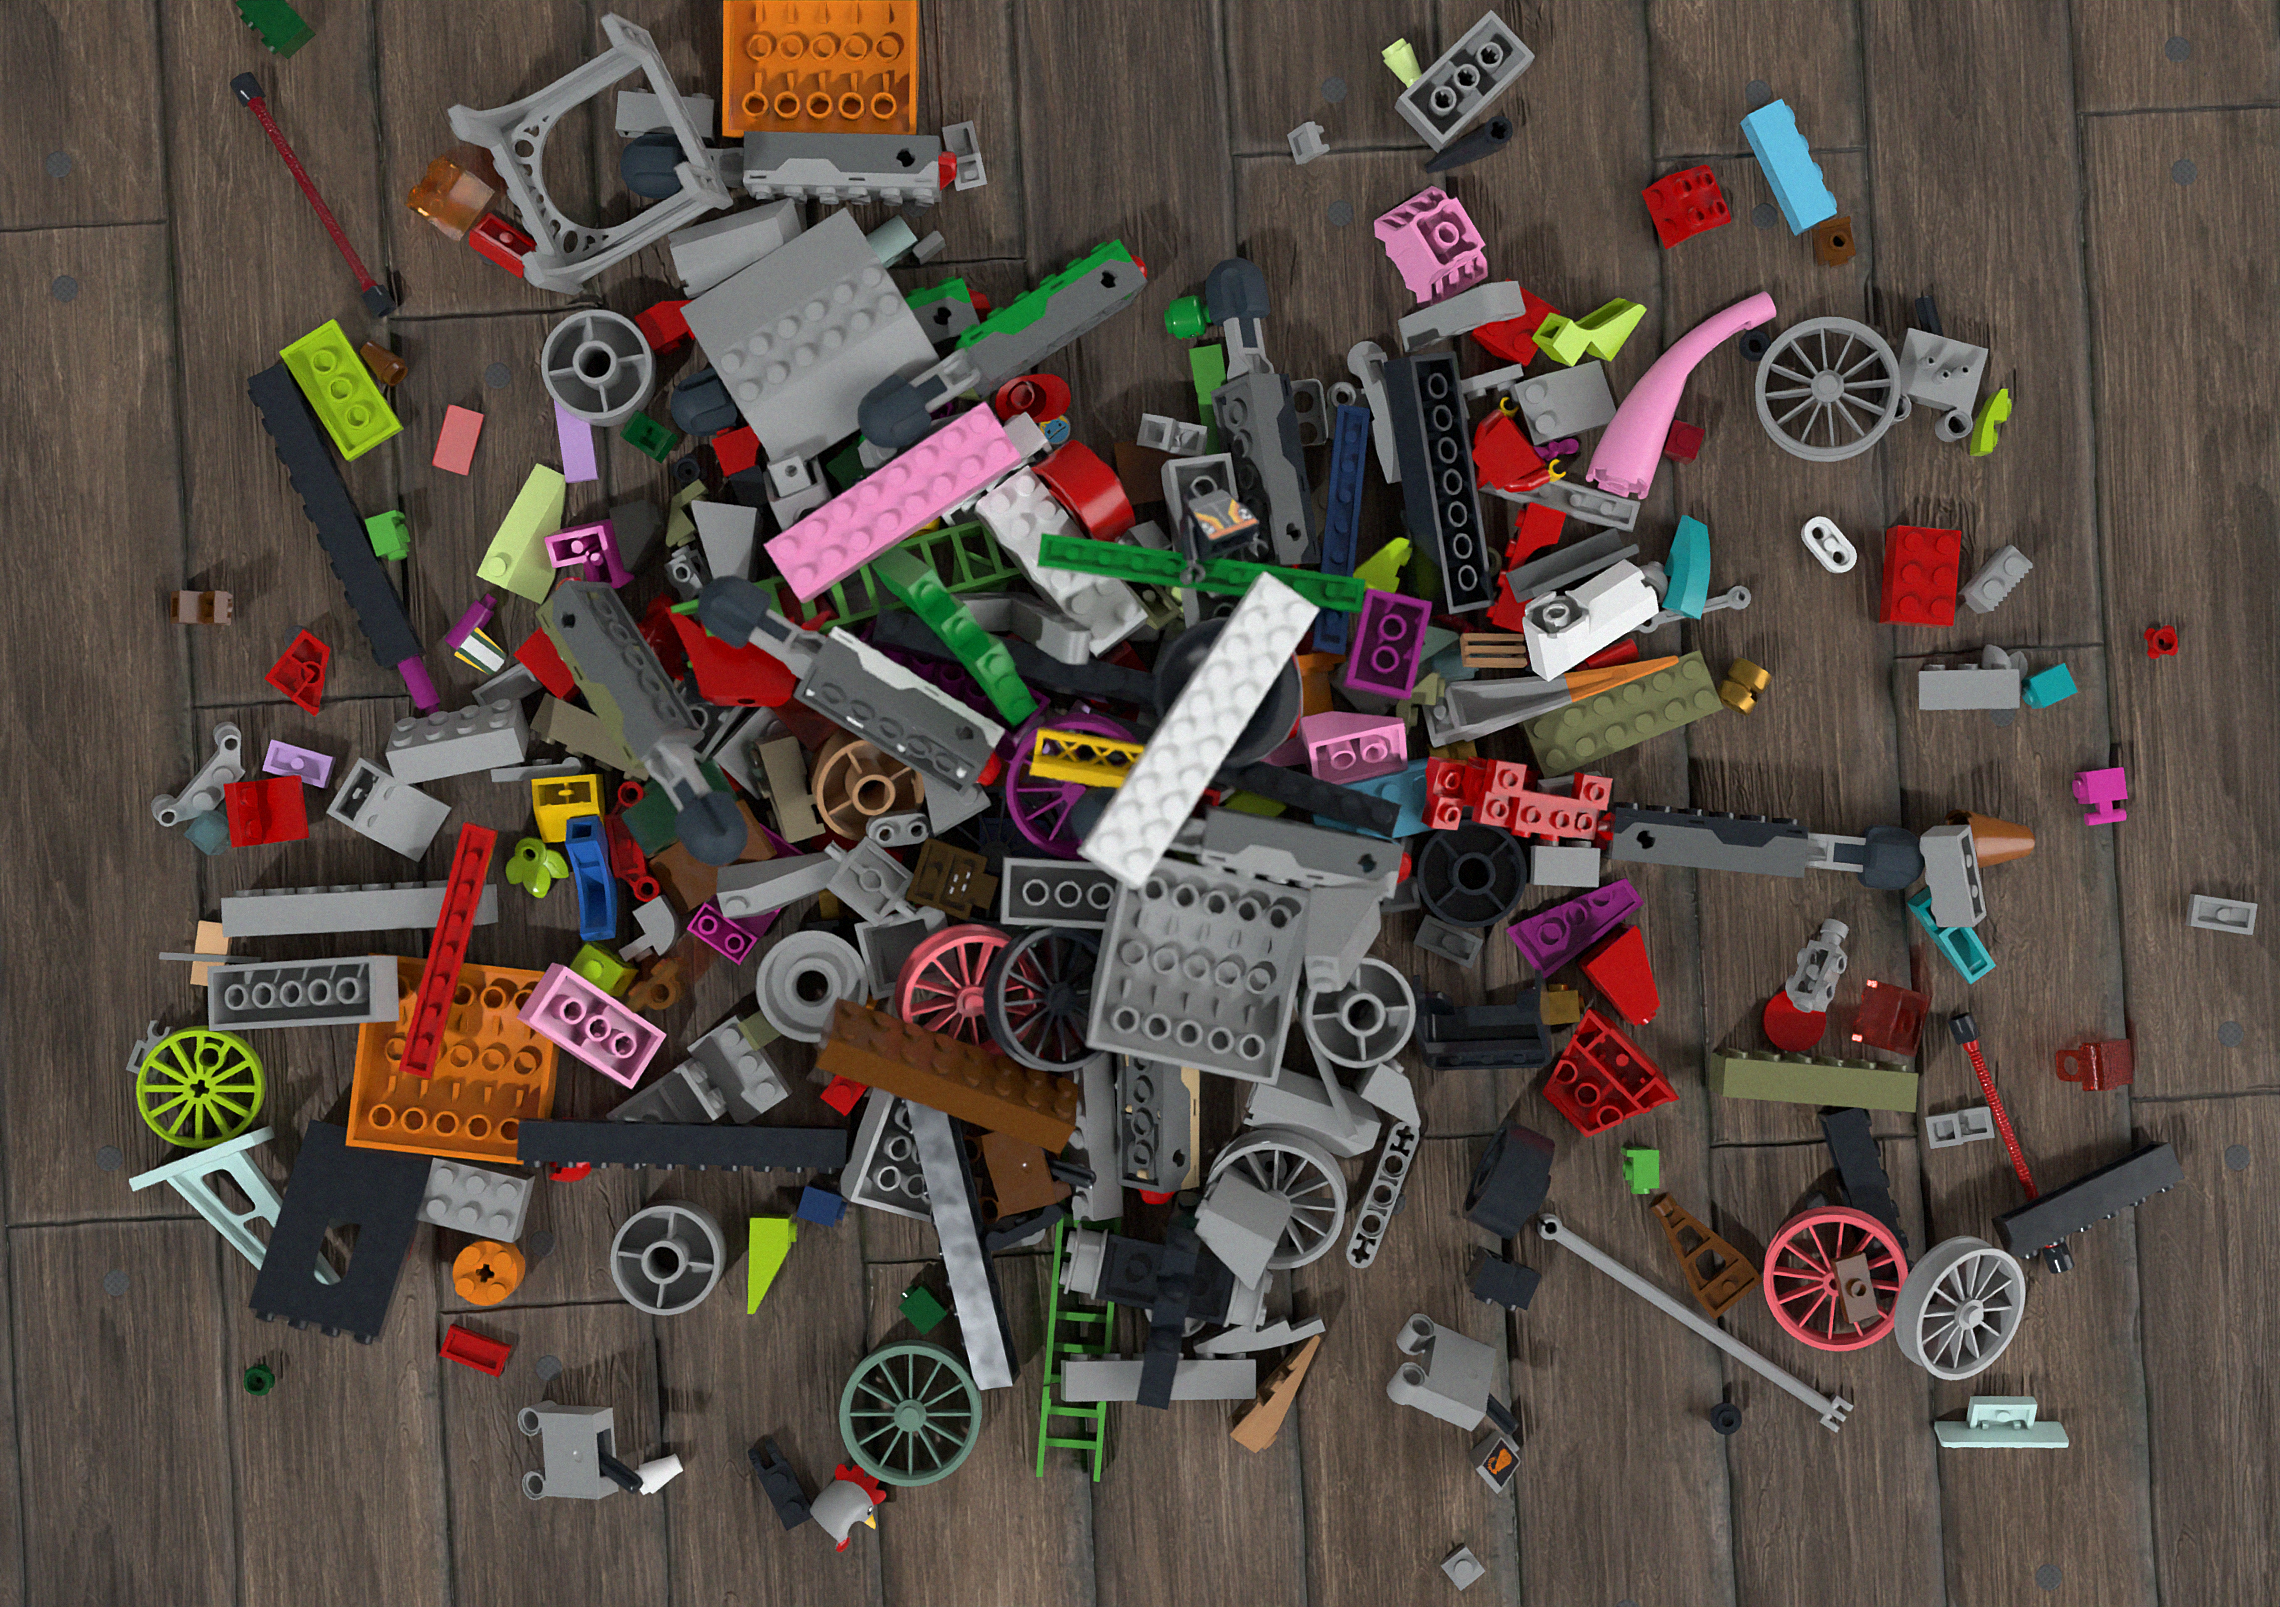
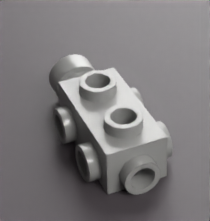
M687 545L672 553L671 555L674 560L664 565L668 572V580L672 586L678 589L684 600L683 603L699 599L702 589L714 580L706 559L701 557L697 549L691 551ZM695 562H697L700 565V572H697L696 568L694 567ZM698 612L692 613L696 621L700 620Z
M1825 919L1820 930L1822 935L1820 941L1810 940L1807 948H1801L1798 952L1797 963L1799 967L1795 976L1791 975L1788 977L1785 986L1787 996L1793 1002V1006L1796 1009L1810 1013L1812 1010L1825 1012L1828 1003L1833 999L1836 984L1846 968L1848 958L1839 947L1840 942H1844L1849 931L1848 926L1835 919Z

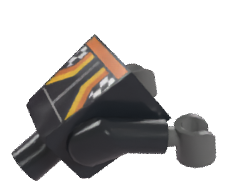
M1192 486L1183 493L1182 500L1186 505L1179 520V534L1182 558L1184 561H1187V567L1180 573V579L1184 585L1192 582L1191 572L1194 573L1196 583L1202 581L1205 577V570L1201 565L1197 564L1196 559L1203 563L1243 547L1244 557L1249 562L1256 561L1259 557L1267 554L1268 544L1264 540H1258L1257 537L1260 535L1258 530L1260 522L1254 517L1249 506L1236 501L1224 490L1204 495L1197 486Z

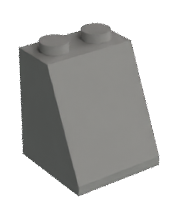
M692 500L691 507L713 579L718 576L734 575L751 583H756L764 520L758 509Z
M1311 887L1304 953L1309 989H1316L1320 992L1342 991L1381 930L1377 889Z
M1224 1172L1219 1183L1212 1181L1204 1197L1205 1199L1202 1200L1194 1216L1200 1219L1194 1232L1248 1288L1254 1290L1294 1207Z

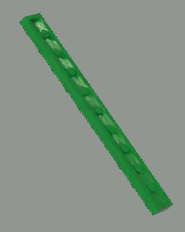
M1041 533L1037 561L1038 568L1241 597L1245 595L1254 579L1263 572H1266L1315 607L1354 613L1362 611L1365 579L1214 558L1203 563L1196 559L1197 564L1204 568L1205 577L1202 581L1196 583L1194 573L1191 572L1192 582L1184 585L1181 582L1180 573L1187 567V561L1183 560L1182 553Z

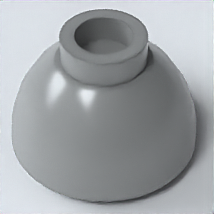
M1650 561L1647 565L1637 567L1646 577L1641 580L1644 587L1647 588L1651 585L1656 593L1657 603L1663 602L1668 588L1667 577L1663 573L1665 567L1656 561Z

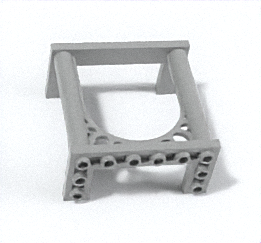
M609 13L600 20L614 47L546 88L522 100L499 108L476 111L457 104L447 110L452 119V122H450L451 128L459 139L491 150L495 158L493 160L494 168L501 177H504L509 187L507 189L508 196L519 207L523 215L521 217L522 224L528 233L533 235L537 243L535 246L536 252L530 251L520 257L525 266L523 268L525 277L535 287L575 295L584 290L582 282L709 209L716 207L724 210L734 204L649 32L613 13ZM643 66L690 163L684 162L674 168L684 189L622 225L607 229H591L580 226L569 220L556 208L545 188L542 176V154L546 139L555 123L567 111ZM539 126L540 132L537 137L526 132L529 129L534 132L536 127ZM521 140L529 141L534 148L533 154L525 158L520 157L515 151L516 143ZM530 164L533 169V173L531 176L528 177L527 174H529V172L523 167V165ZM540 195H543L544 201L542 203L539 199ZM554 220H558L561 225V229L558 232L556 227L552 225ZM575 231L578 237L577 246L573 252L566 253L563 247L564 238L568 232ZM592 236L596 242L587 244L586 237Z

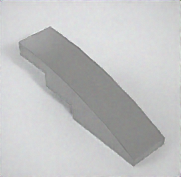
M1318 1313L1290 1326L1283 1314L1265 1322L1263 1326H1256L1254 1333L1250 1332L1248 1326L1231 1323L1227 1327H1222L1192 1342L1196 1353H1237L1263 1350L1293 1343L1326 1330Z

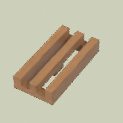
M1463 633L1460 636L1463 667H1525L1527 665V659L1524 658L1526 650L1522 644L1524 634ZM1468 644H1514V646H1468ZM1469 654H1515V658H1470Z

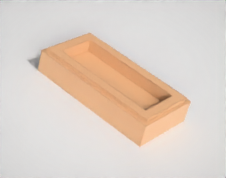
M200 920L194 954L230 956L232 937H223L222 923ZM193 961L190 984L208 986L207 966L229 965V963Z

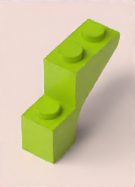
M1616 298L1577 322L1550 312L1532 337V340L1552 360L1571 367L1575 365L1584 350L1590 355L1611 362L1647 309L1641 304Z
M1403 537L1393 538L1353 571V578L1365 579L1364 592L1371 588L1395 593L1400 578L1395 576L1400 565L1406 566L1412 552V548L1407 547L1408 539Z

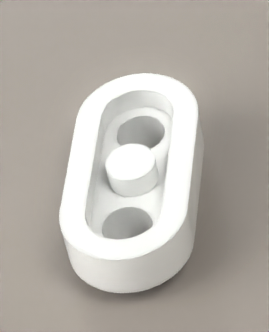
M1815 517L1804 524L1801 531L1803 542L1828 571L1843 573L1855 565L1857 559L1855 548L1831 520L1826 517ZM1814 528L1821 531L1820 539L1813 537L1812 532ZM1835 552L1840 553L1842 556L1840 563H1836L1833 560Z

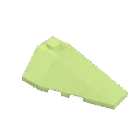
M537 463L492 541L477 576L541 605L544 604L557 574V568L552 566L544 537L560 529L566 492L565 475Z

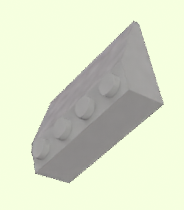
M874 1088L837 1191L851 1202L931 1222L932 1206L930 1199H927L924 1194L923 1184L925 1178L923 1170L918 1167L916 1162V1151L918 1149L915 1138H912L909 1133L908 1122L910 1117L908 1109L903 1106L901 1097ZM959 1118L964 1136L967 1133L970 1122Z

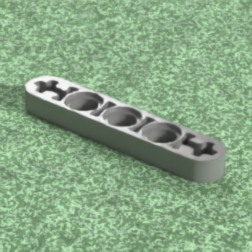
M1397 1120L1389 1130L1346 1245V1258L1355 1268H1365L1373 1262L1419 1141V1130L1403 1120ZM1405 1126H1409V1132L1413 1136L1411 1139L1406 1138L1402 1145L1403 1149H1408L1407 1154L1404 1155L1397 1149H1389L1392 1143L1398 1147L1400 1137L1396 1134L1397 1130H1403ZM1391 1155H1397L1402 1160V1167L1394 1173L1388 1172L1384 1166L1385 1160ZM1379 1185H1386L1391 1190V1196L1386 1202H1378L1374 1199L1373 1192ZM1367 1215H1376L1380 1220L1378 1229L1373 1232L1364 1230L1362 1226L1363 1219ZM1361 1233L1366 1238L1374 1239V1242L1366 1241L1364 1250L1368 1253V1256L1361 1257L1359 1261H1356V1256L1352 1253L1353 1248H1360L1362 1239L1357 1237V1234Z

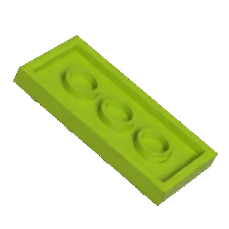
M332 319L279 352L346 461H353L404 429L337 320Z

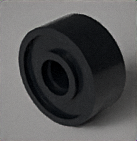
M1460 819L1457 830L1434 829L1425 837L1417 849L1413 862L1412 876H1416L1420 901L1431 914L1452 925L1464 928H1480L1502 920L1516 907L1525 889L1527 868L1520 846L1502 827L1472 821V819ZM1469 858L1476 859L1483 869L1480 883L1473 888L1464 887L1458 878L1460 865Z
M1505 1120L1489 1141L1472 1176L1463 1203V1219L1508 1240L1513 1238L1524 1225L1530 1213L1535 1214L1539 1210L1547 1195L1551 1183L1549 1171L1555 1151L1554 1140L1515 1121Z

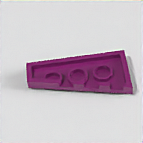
M1621 878L1508 926L1504 930L1534 970H1542L1545 979L1645 903L1628 880Z

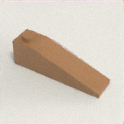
M1319 1333L1304 1338L1256 1388V1399H1246L1227 1419L1229 1435L1254 1453H1257L1261 1448L1266 1450L1277 1438L1275 1433L1282 1423L1320 1342Z

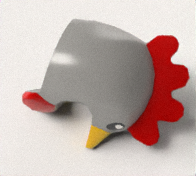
M844 1463L838 1464L834 1472L836 1479L825 1487L810 1508V1513L816 1521L837 1540L835 1549L840 1553L850 1543L851 1536L848 1530L854 1522L862 1521L871 1528H876L873 1517L874 1505L881 1503L886 1498V1492L876 1488L879 1479L870 1474L864 1476V1469L859 1464H855L851 1470H848Z

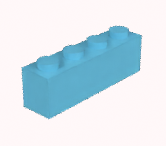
M1781 98L1748 114L1740 124L1794 235L1797 236L1813 228L1819 222L1830 220L1837 214L1835 209L1837 203L1833 194L1826 190L1822 182L1823 174L1819 165L1811 160L1806 138L1803 134L1798 133L1794 125L1795 116L1792 109L1788 105L1785 106Z

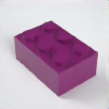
M1368 588L1364 592L1362 611L1359 613L1343 686L1405 701L1410 699L1432 602Z

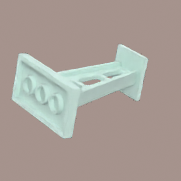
M271 1125L128 1179L133 1191L166 1179L259 1270L261 1269L267 1247L247 1228L245 1222L257 1216H263L275 1227L283 1201L245 1149L275 1138ZM218 1169L229 1171L255 1203V1210L244 1215L233 1213L204 1183L203 1176ZM319 1251L314 1266L316 1278L324 1284L339 1282L341 1279Z

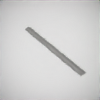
M160 952L159 959L244 964L261 962V957L168 952Z

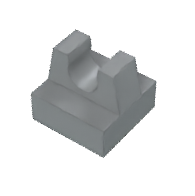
M1314 121L1303 123L1287 134L1297 165L1308 163L1330 150L1328 144L1322 145L1319 137L1324 132L1323 126L1315 125Z

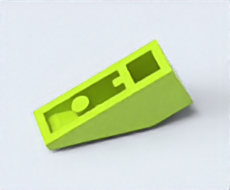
M754 1213L750 1217L747 1314H754L757 1311L791 1248L792 1242L797 1241L798 1228L797 1223H792V1214Z

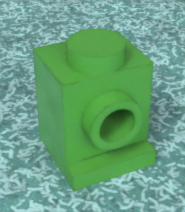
M393 510L365 519L377 557L388 559L389 562L402 560L407 557L406 552H409L407 543L410 542V536L406 526L399 522L405 520L404 513Z
M1621 1146V1153L1627 1156V1161H1623L1622 1166L1623 1179L1628 1180V1185L1631 1186V1193L1649 1194L1650 1188H1659V1150L1653 1146Z

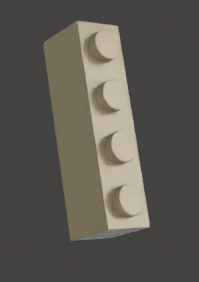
M545 693L530 726L531 729L538 732L536 738L554 745L556 740L566 744L565 751L580 758H583L584 754L596 758L594 764L612 772L613 768L616 767L624 771L623 777L627 780L640 784L643 780L652 782L654 777L650 775L647 768L630 769L623 761L619 749L607 735L598 715L592 714L570 702L559 700L552 694Z

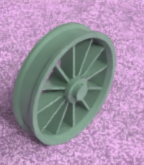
M906 1339L894 1341L871 1352L852 1373L840 1404L839 1420L841 1434L853 1459L873 1477L898 1486L927 1485L951 1474L964 1462L971 1452L980 1428L982 1400L980 1390H976L975 1381L969 1377L968 1366L955 1353L939 1344L926 1340ZM909 1354L908 1397L903 1393L885 1359L896 1355ZM914 1354L925 1355L938 1360L919 1396H913ZM879 1363L900 1401L862 1380V1377ZM941 1364H945L959 1377L960 1381L923 1402L922 1397ZM859 1386L896 1409H852V1400L856 1387ZM962 1386L967 1391L971 1409H925ZM852 1416H894V1419L858 1439L853 1426ZM926 1416H971L968 1434L964 1439ZM923 1424L961 1446L943 1462L926 1433ZM897 1425L899 1427L897 1434L881 1461H878L862 1444ZM918 1430L937 1465L928 1469L913 1471V1432ZM902 1431L909 1432V1470H900L884 1464Z

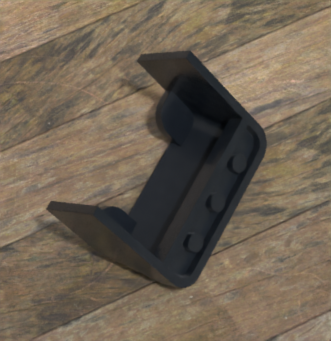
M1535 970V988H1527L1519 992L1516 1005L1455 1007L1453 999L1444 992L1434 991L1425 993L1420 975L1413 976L1412 993L1416 1010L1413 1029L1427 1067L1438 1071L1541 1068L1551 1063L1552 1041L1549 996L1542 970Z

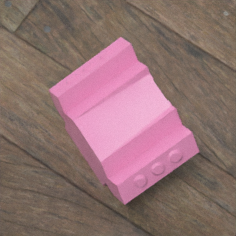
M1430 186L1374 221L1375 237L1385 242L1386 255L1398 267L1406 282V288L1416 292L1417 306L1423 309L1455 297L1488 276L1487 261L1480 251L1485 246L1484 241L1457 197L1451 200L1441 189Z

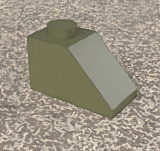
M762 1010L737 1025L754 1052L783 1034L773 1027Z

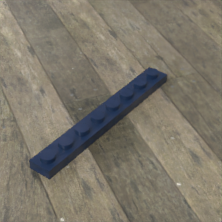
M1339 404L1337 407L1321 552L1322 562L1320 563L1319 573L1353 577L1370 415L1369 408ZM1317 607L1319 611L1314 618L1311 650L1343 655L1346 649L1349 612Z

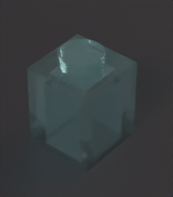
M204 810L184 834L186 838L207 855H221L231 843L228 819L217 810Z

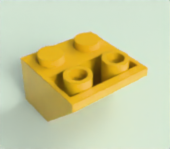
M602 774L531 779L534 814L544 843L565 841L568 819L599 815L606 831L604 819L606 809Z

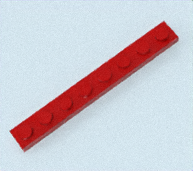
M468 821L463 824L399 1071L431 1079L434 1075L499 830Z

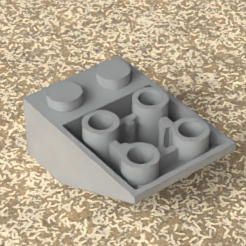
M359 758L326 813L352 829L419 862L452 807L414 784L397 786L391 770L371 758Z

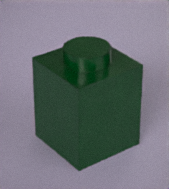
M924 1280L918 1286L914 1283L910 1284L899 1295L903 1300L899 1303L898 1309L923 1335L930 1331L948 1313L949 1307Z

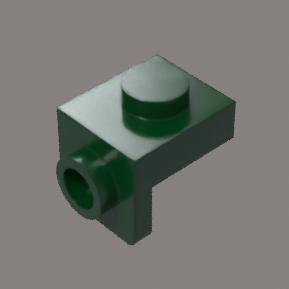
M639 410L633 413L620 433V437L661 464L679 438Z

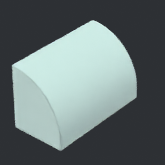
M896 215L865 236L885 270L911 253L912 248L918 244L916 237L899 215Z

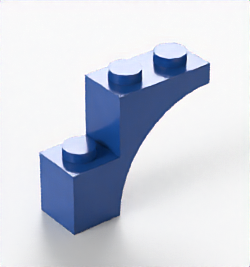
M599 815L568 819L565 846L568 850L576 878L580 906V935L583 942L615 938L618 885L608 866L609 843L607 833Z

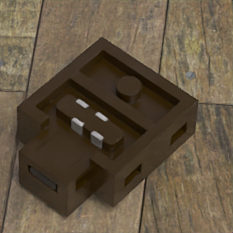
M929 836L926 837L906 899L968 920L975 905L986 909L992 907L1002 877L986 872L991 857Z

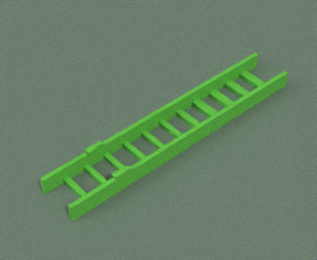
M980 520L904 540L896 544L907 552L921 549L925 564L933 568L938 576L929 546L951 540L964 583L945 588L949 594L975 593L1025 577L1017 567L1004 571L994 538ZM982 531L995 574L973 580L960 538L967 536L968 538L976 537ZM888 549L887 551H885L884 553H882L881 555H879L878 557H876L875 559H873V560L870 561L869 563L877 561L880 557H882V556H883L885 553H887L890 549ZM865 564L859 569L872 609L850 615L839 581L831 587L840 618L825 622L818 633L826 635L831 633L835 626L843 630L877 620L880 607L897 612H905L912 609L902 600L880 606L868 565ZM784 575L753 583L771 595L772 602L769 609L784 618L776 589L790 586ZM698 599L672 606V612H679L683 616L698 612ZM813 599L806 604L799 600L806 622L818 615ZM705 628L707 636H713V634ZM689 661L688 665L690 672L694 673L691 661Z
M1066 1143L1063 1148L1062 1160L1069 1162V1150ZM1121 1185V1188H1122V1202H1123L1124 1186ZM1065 1199L1061 1200L1060 1202L1065 1205ZM1066 1213L1057 1223L1036 1477H1043L1045 1446L1096 1450L1093 1481L1100 1482L1106 1401L1097 1402V1408L1051 1405L1049 1392L1050 1382L1061 1383V1374L1051 1373L1053 1351L1102 1355V1353H1110L1114 1302L1108 1301L1107 1314L1056 1310L1058 1287L1065 1288V1285L1059 1284L1060 1258L1071 1257L1072 1254L1066 1252L1067 1246H1061L1063 1227L1077 1228L1078 1223H1080L1082 1228L1113 1230V1233L1120 1234L1121 1217L1099 1221L1074 1220L1073 1213ZM1055 1319L1106 1323L1104 1345L1054 1341ZM1048 1414L1098 1418L1096 1440L1046 1436Z

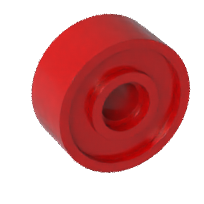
M1069 440L1031 468L1088 540L1116 543L1129 528L1136 526L1134 512L1118 476L1105 462L1101 461L1082 443L1076 440Z

